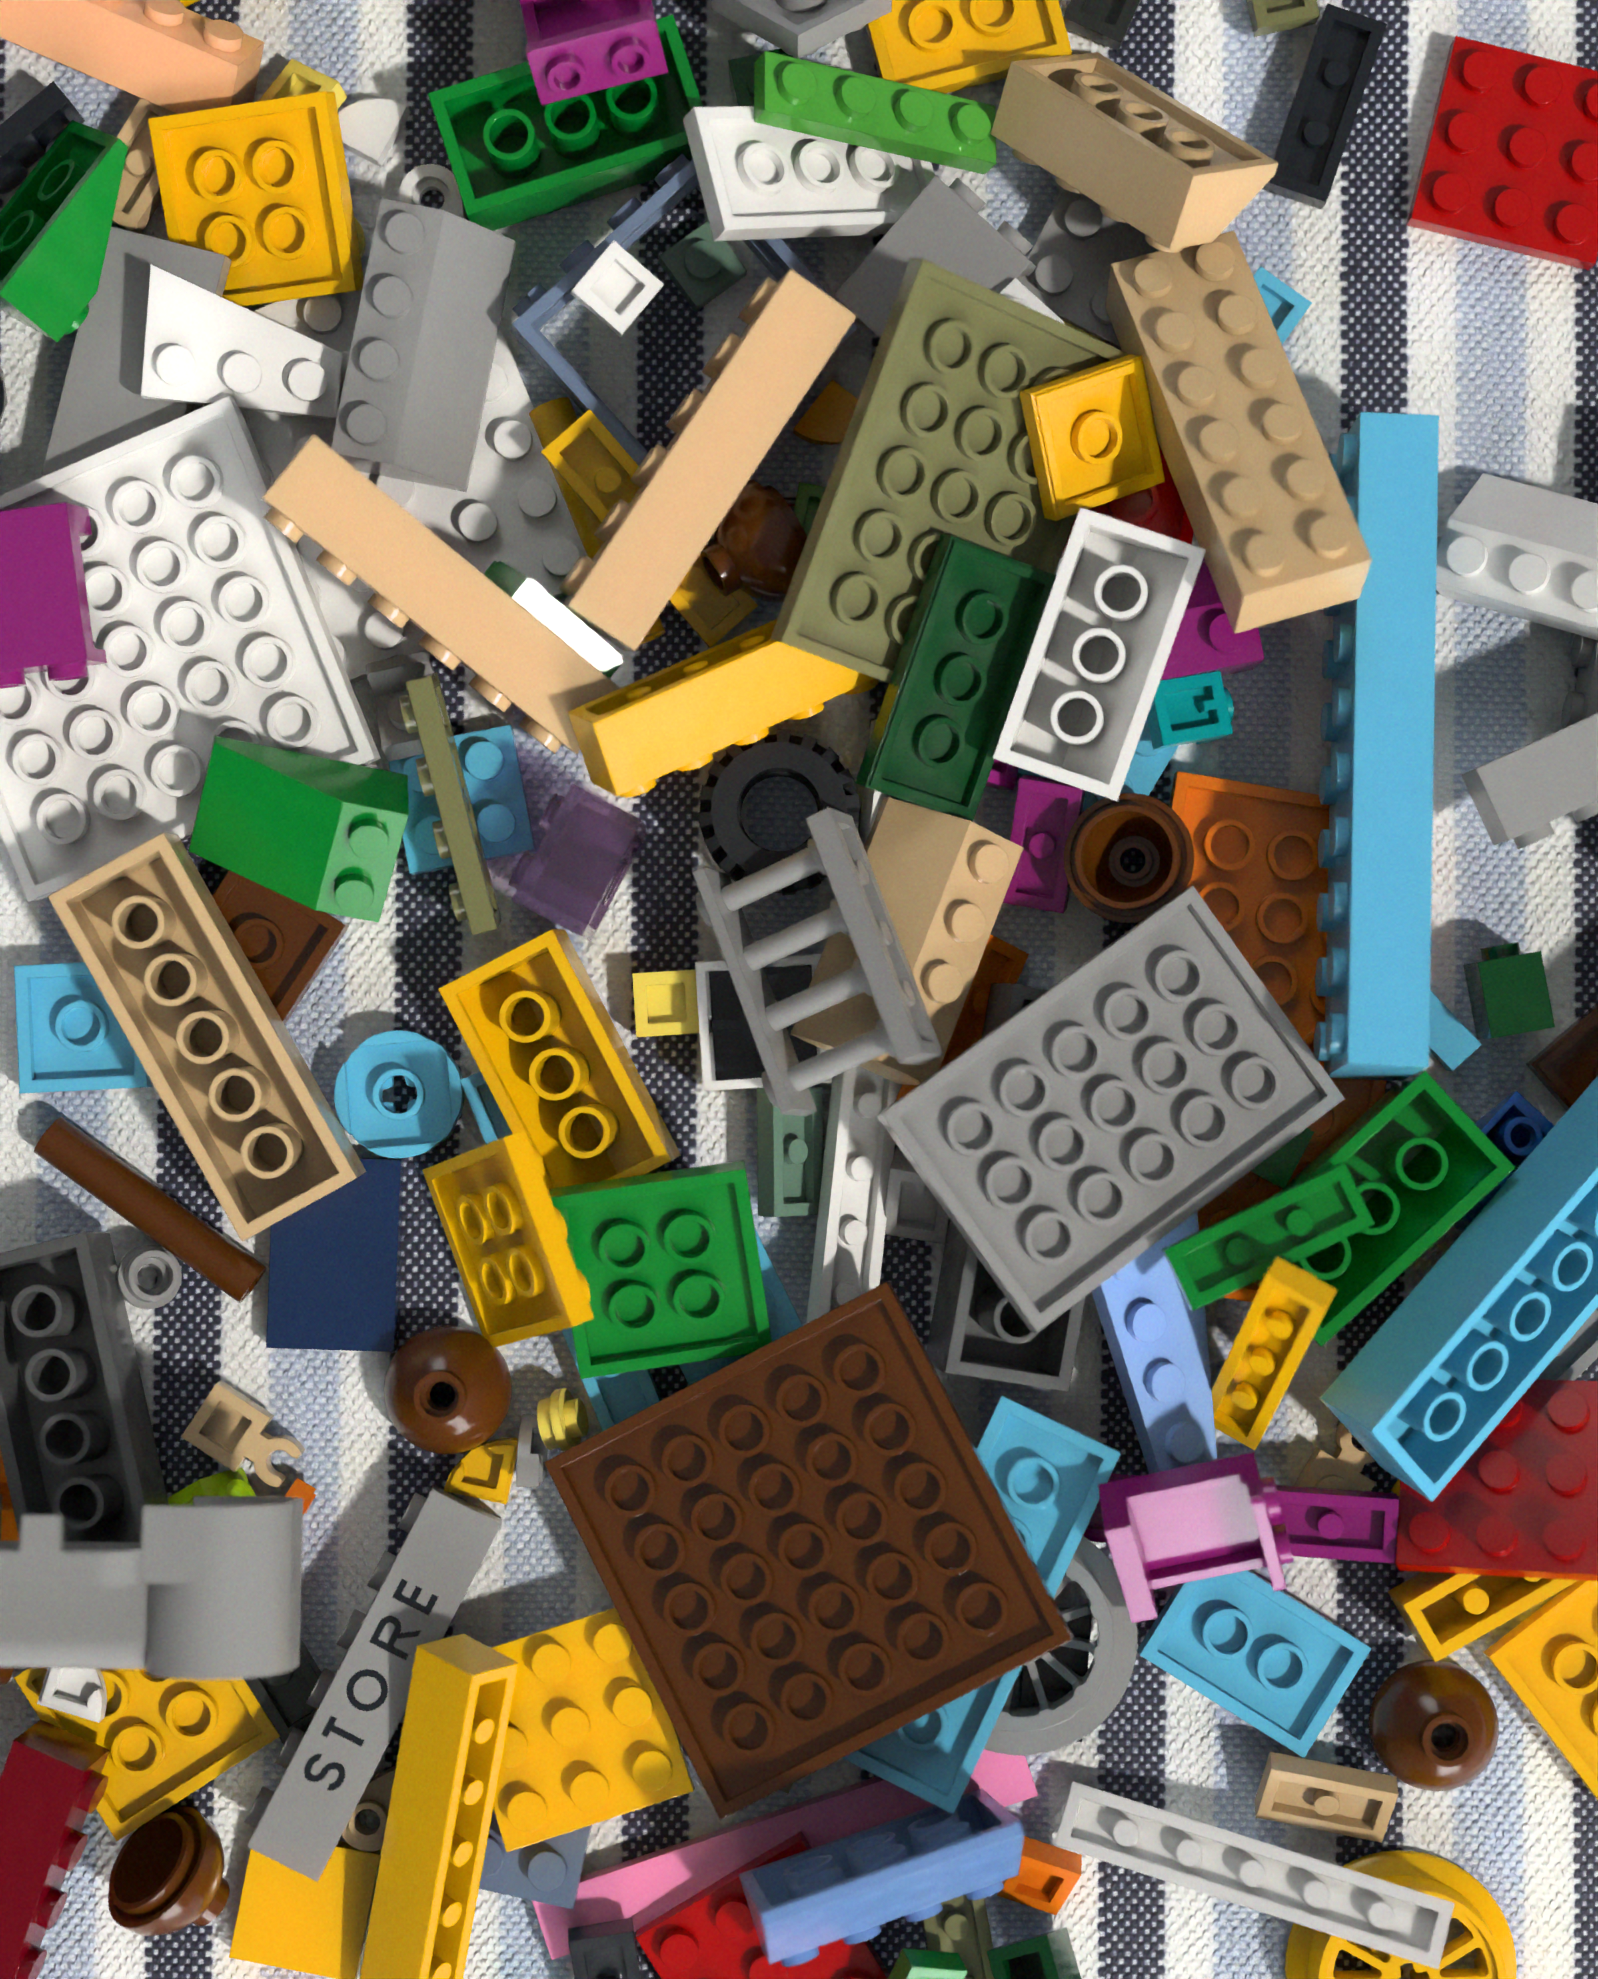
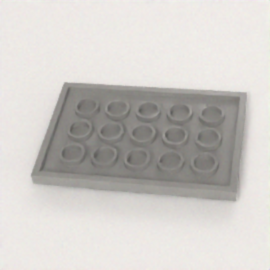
M1191 886L878 1114L877 1117L1031 1332H1039L1345 1098L1195 887Z

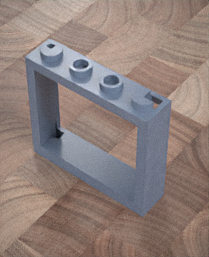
M683 153L671 164L669 163L654 178L661 188L643 205L634 196L607 221L613 232L596 248L587 239L559 265L566 275L549 291L539 283L512 308L519 317L512 323L510 330L512 334L583 413L590 409L638 466L647 455V450L540 330L575 299L571 295V291L613 241L617 242L624 250H629L695 188L701 192L693 159L689 161ZM782 239L743 240L777 281L792 269L831 297ZM854 322L837 347L858 328Z

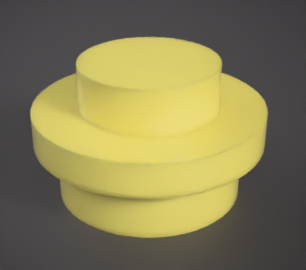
M567 1388L553 1390L549 1398L539 1400L537 1404V1423L541 1439L546 1448L549 1450L560 1448L564 1452L580 1444L581 1437L587 1436L589 1430L588 1415L583 1401L580 1398L574 1399Z

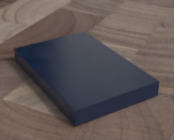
M359 1158L367 1172L271 1225L266 1348L395 1352L397 1350L404 1160Z

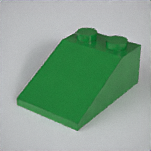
M74 120L70 121L0 212V307L14 319L57 343L64 334L67 335L74 332L83 323L89 312L88 303L98 291L128 146L119 138Z
M214 736L189 843V852L313 910L379 923L409 815L408 775Z

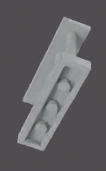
M829 807L806 818L813 838L808 840V848L734 883H732L727 873L706 867L692 872L699 892L695 894L697 909L703 921L710 928H713L766 1070L761 1075L764 1091L770 1102L776 1108H780L781 1114L808 1116L817 1112L809 1087L888 1053L892 1057L896 1056L898 1063L918 1066L944 1056L853 817ZM818 871L828 876L836 897L830 901V908L754 943L742 907ZM841 931L845 935H850L858 958L853 961L854 968L776 1002L764 969L765 966ZM865 992L869 996L873 995L882 1018L876 1023L877 1029L799 1063L786 1029L787 1026L860 993Z

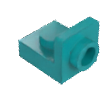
M1220 671L1159 682L1147 716L1153 750L1195 742L1197 745L1205 744L1233 734L1231 725L1234 716L1233 700L1228 689L1223 686Z

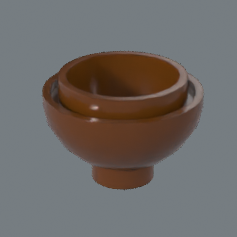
M750 479L716 528L715 543L700 552L701 559L710 579L723 596L726 597L741 589L748 595L767 602L784 603L805 546L807 535L792 508L775 488L770 485L763 487L757 481Z
M1122 793L1119 795L1118 801L1109 798L1097 801L1078 817L1065 843L1064 869L1073 893L1091 912L1114 922L1138 923L1143 921L1184 892L1193 874L1194 846L1185 823L1168 805L1143 794ZM1130 849H1139L1145 855V865L1137 873H1128L1122 867V857Z
M460 1326L433 1327L410 1338L393 1356L384 1380L385 1406L395 1428L413 1445L437 1454L463 1453L486 1442L503 1423L512 1398L511 1375L501 1352L497 1347L493 1348L490 1342L481 1334ZM446 1382L453 1387L455 1399L452 1404L439 1406L433 1401L431 1390L436 1383Z
M1422 1660L1407 1664L1392 1673L1381 1684L1370 1707L1368 1720L1369 1736L1377 1757L1392 1775L1410 1786L1428 1791H1447L1461 1787L1481 1774L1495 1753L1499 1737V1723L1494 1702L1485 1686L1473 1674L1456 1664L1442 1660L1437 1662L1434 1660ZM1440 1724H1450L1453 1728V1737L1450 1742L1445 1745L1432 1743L1431 1735L1433 1730Z
M182 1806L167 1810L140 1826L120 1850L111 1871L108 1905L114 1921L126 1930L143 1936L170 1934L183 1929L191 1923L197 1926H204L212 1922L225 1907L230 1891L227 1880L223 1878L224 1852L221 1840L213 1824L194 1808Z

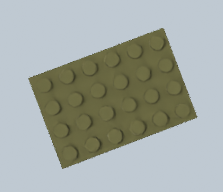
M910 257L770 639L889 683L941 533L957 537L1054 574L1076 514L1057 521L1044 518L1020 391L1130 354L923 258Z

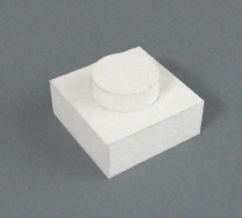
M613 241L573 288L571 295L621 337L664 284L617 242Z

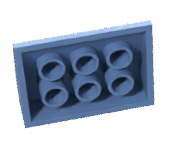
M981 1788L962 1795L954 1814L933 1805L740 1873L739 1878L762 1951L768 1963L772 1964L781 1960L782 1966L790 1967L817 1957L820 1953L818 1947L842 1938L845 1944H856L869 1940L881 1933V1924L904 1916L906 1922H917L935 1916L943 1910L942 1902L966 1894L968 1900H978L1000 1892L1004 1888L1003 1880L1019 1874L1024 1833L1020 1821Z

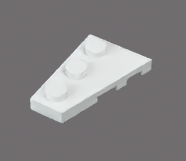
M151 265L141 398L207 406L230 396L234 398L237 407L241 410L336 420L342 366L341 352Z

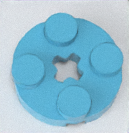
M402 1030L387 1031L366 1039L359 1045L360 1047L350 1054L347 1062L343 1063L335 1081L334 1102L340 1123L346 1131L369 1151L387 1158L414 1157L431 1151L453 1133L463 1111L465 1092L460 1082L463 1077L459 1066L442 1044L416 1032ZM399 1075L405 1076L407 1086L416 1087L417 1099L408 1101L407 1112L397 1113L395 1104L393 1102H384L382 1096L383 1089L392 1088L394 1077Z

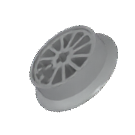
M1084 1536L1080 1540L1054 1599L1070 1581L1078 1582L1090 1600L1088 1603L1061 1611V1614L1066 1622L1089 1614L1094 1616L1097 1620V1639L1089 1640L1073 1637L1071 1641L1061 1646L1091 1652L1094 1656L1091 1665L1084 1676H1079L1051 1651L1024 1664L1028 1668L1040 1705L1036 1708L1013 1707L1011 1703L1015 1687L1014 1683L984 1747L986 1750L1008 1755H1035L1071 1745L1095 1730L1115 1709L1127 1689L1136 1661L1138 1646L1137 1622H1131L1115 1566L1096 1545ZM1039 1658L1045 1660L1073 1686V1689L1066 1693L1065 1696L1054 1702L1048 1699L1036 1662Z

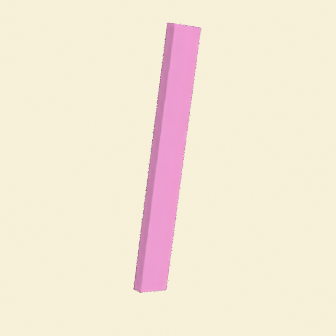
M983 1749L963 1792L964 1795L983 1788L1003 1807L1038 1796L1025 1755H1008ZM876 1776L583 1875L580 1879L576 1903L573 1909L532 1901L551 1960L570 1954L568 1928L632 1918L634 1932H636L639 1928L800 1831L803 1832L811 1847L814 1848L933 1806V1804Z

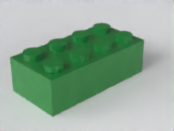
M673 14L657 19L668 73L541 105L529 63L526 61L428 93L469 221L495 231L653 180L669 163L671 164L682 153L689 161L693 159L683 119L693 107H703Z

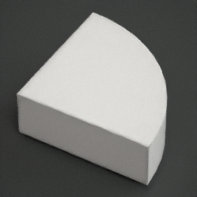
M373 98L355 102L340 110L338 116L344 149L381 167L410 114L408 106L390 99Z
M48 1668L37 1704L99 1723L104 1719L107 1707L106 1684L101 1670Z

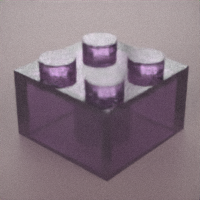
M571 784L566 796L556 792L546 807L539 823V828L545 830L546 835L536 854L526 850L516 865L509 881V885L517 890L511 901L592 942L649 830L642 819Z

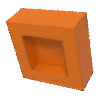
M1024 1836L1019 1874L1003 1880L1004 1888L997 1893V1896L1057 1915L1081 1876L1082 1855Z

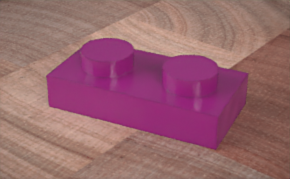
M1025 774L1019 778L1010 841L1023 847V851L1003 903L1064 914L1067 909L1070 885L1064 869L1065 843L1072 826L1082 814L1085 790L1049 778Z

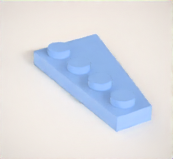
M1197 1212L1092 1291L1149 1474L1208 1462L1217 1458L1205 1306L1194 1311L1190 1309L1162 1251V1248L1199 1231Z

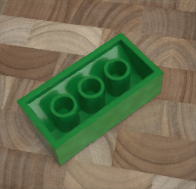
M1425 1070L1395 1084L1285 1187L1287 1189L1339 1163H1345L1375 1223L1292 1263L1295 1267L1309 1271L1317 1279L1337 1289L1313 1337V1340L1320 1347L1326 1344L1515 1169L1514 1165ZM1264 1277L1255 1281V1283L1259 1287L1261 1286Z

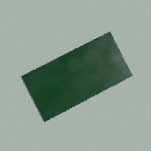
M941 533L855 781L856 784L973 822L995 760L993 756L1057 575L957 537Z

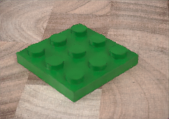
M745 1160L550 1189L549 1195L552 1204L561 1212L567 1226L566 1242L575 1267L582 1272L590 1289L589 1305L594 1318L571 1327L580 1379L747 1355L772 1342Z

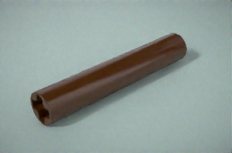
M63 1117L58 1118L38 1141L34 1149L35 1154L238 1303H241L251 1293L267 1269L265 1265Z

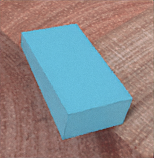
M1430 990L1429 1051L1447 1071H1453L1482 1044Z

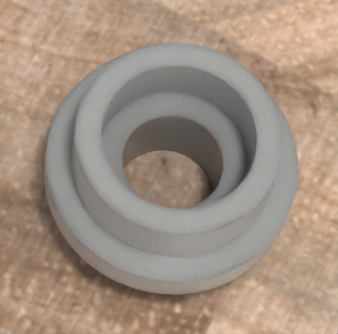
M143 1245L132 1249L122 1258L116 1272L117 1287L122 1297L129 1304L141 1309L159 1308L169 1303L177 1294L182 1280L181 1268L176 1257L165 1248L157 1245ZM144 1265L151 1266L157 1273V1282L151 1289L143 1288L138 1282V1272Z

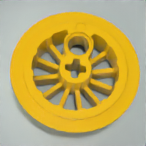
M1404 1850L1369 1854L1341 1867L1455 1903L1451 1918H1456L1461 1922L1464 1933L1444 1945L1439 1969L1370 1947L1367 1948L1361 1944L1296 1923L1292 1925L1285 1953L1286 1979H1398L1401 1977L1400 1966L1405 1963H1411L1413 1969L1409 1971L1410 1979H1516L1517 1970L1515 1946L1509 1925L1501 1908L1488 1890L1470 1873L1456 1864L1431 1854ZM1476 1949L1477 1957L1474 1960V1968L1442 1969ZM1340 1950L1347 1951L1370 1964L1371 1970L1334 1971L1338 1952Z

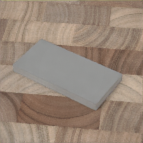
M111 226L98 291L88 303V315L77 330L42 475H48L193 412L195 404L141 398L151 265L156 266L222 297L231 259L219 253Z

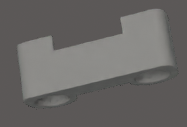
M0 1494V1667L146 1669V1673L164 1678L220 1680L278 1675L300 1666L303 1498L193 1496V1506L144 1505L142 1506V1542L63 1541V1515L24 1514L21 1518L20 1541H1L2 1494Z

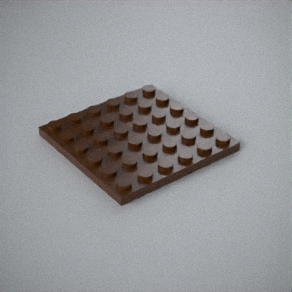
M885 1282L544 1462L720 1820L1073 1639L1065 1619L890 1282Z

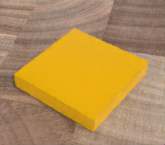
M1129 354L1020 391V399L1045 519L1057 521L1079 513L1080 507L1088 510L1165 482L1141 355Z
M338 1841L318 1882L250 1849L229 1958L335 1979H357L373 1904L381 1849L377 1851H362L352 1847L347 1842Z

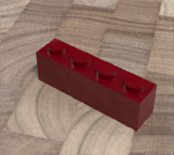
M39 1720L13 1740L0 1777V1979H36L47 1955V1951L40 1948L46 1929L50 1930L54 1926L66 1903L67 1893L60 1890L66 1872L72 1871L76 1866L87 1843V1834L81 1832L87 1813H92L98 1806L108 1783V1776L101 1773L110 1751L109 1749L43 1720Z

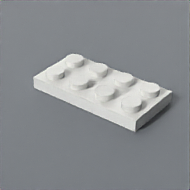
M754 106L693 107L683 119L714 241L886 234L935 176L931 162L754 122Z

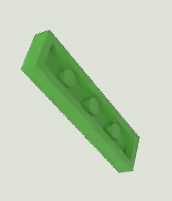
M764 51L754 63V122L984 175L996 164V137L991 135L996 117L995 105L769 51Z

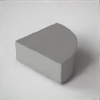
M523 1414L518 1436L516 1487H539L547 1477V1467L544 1462L547 1461L548 1449L540 1436L537 1414Z

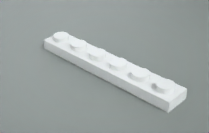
M1072 1781L1055 1845L1435 1969H1439L1455 1903L1074 1781Z

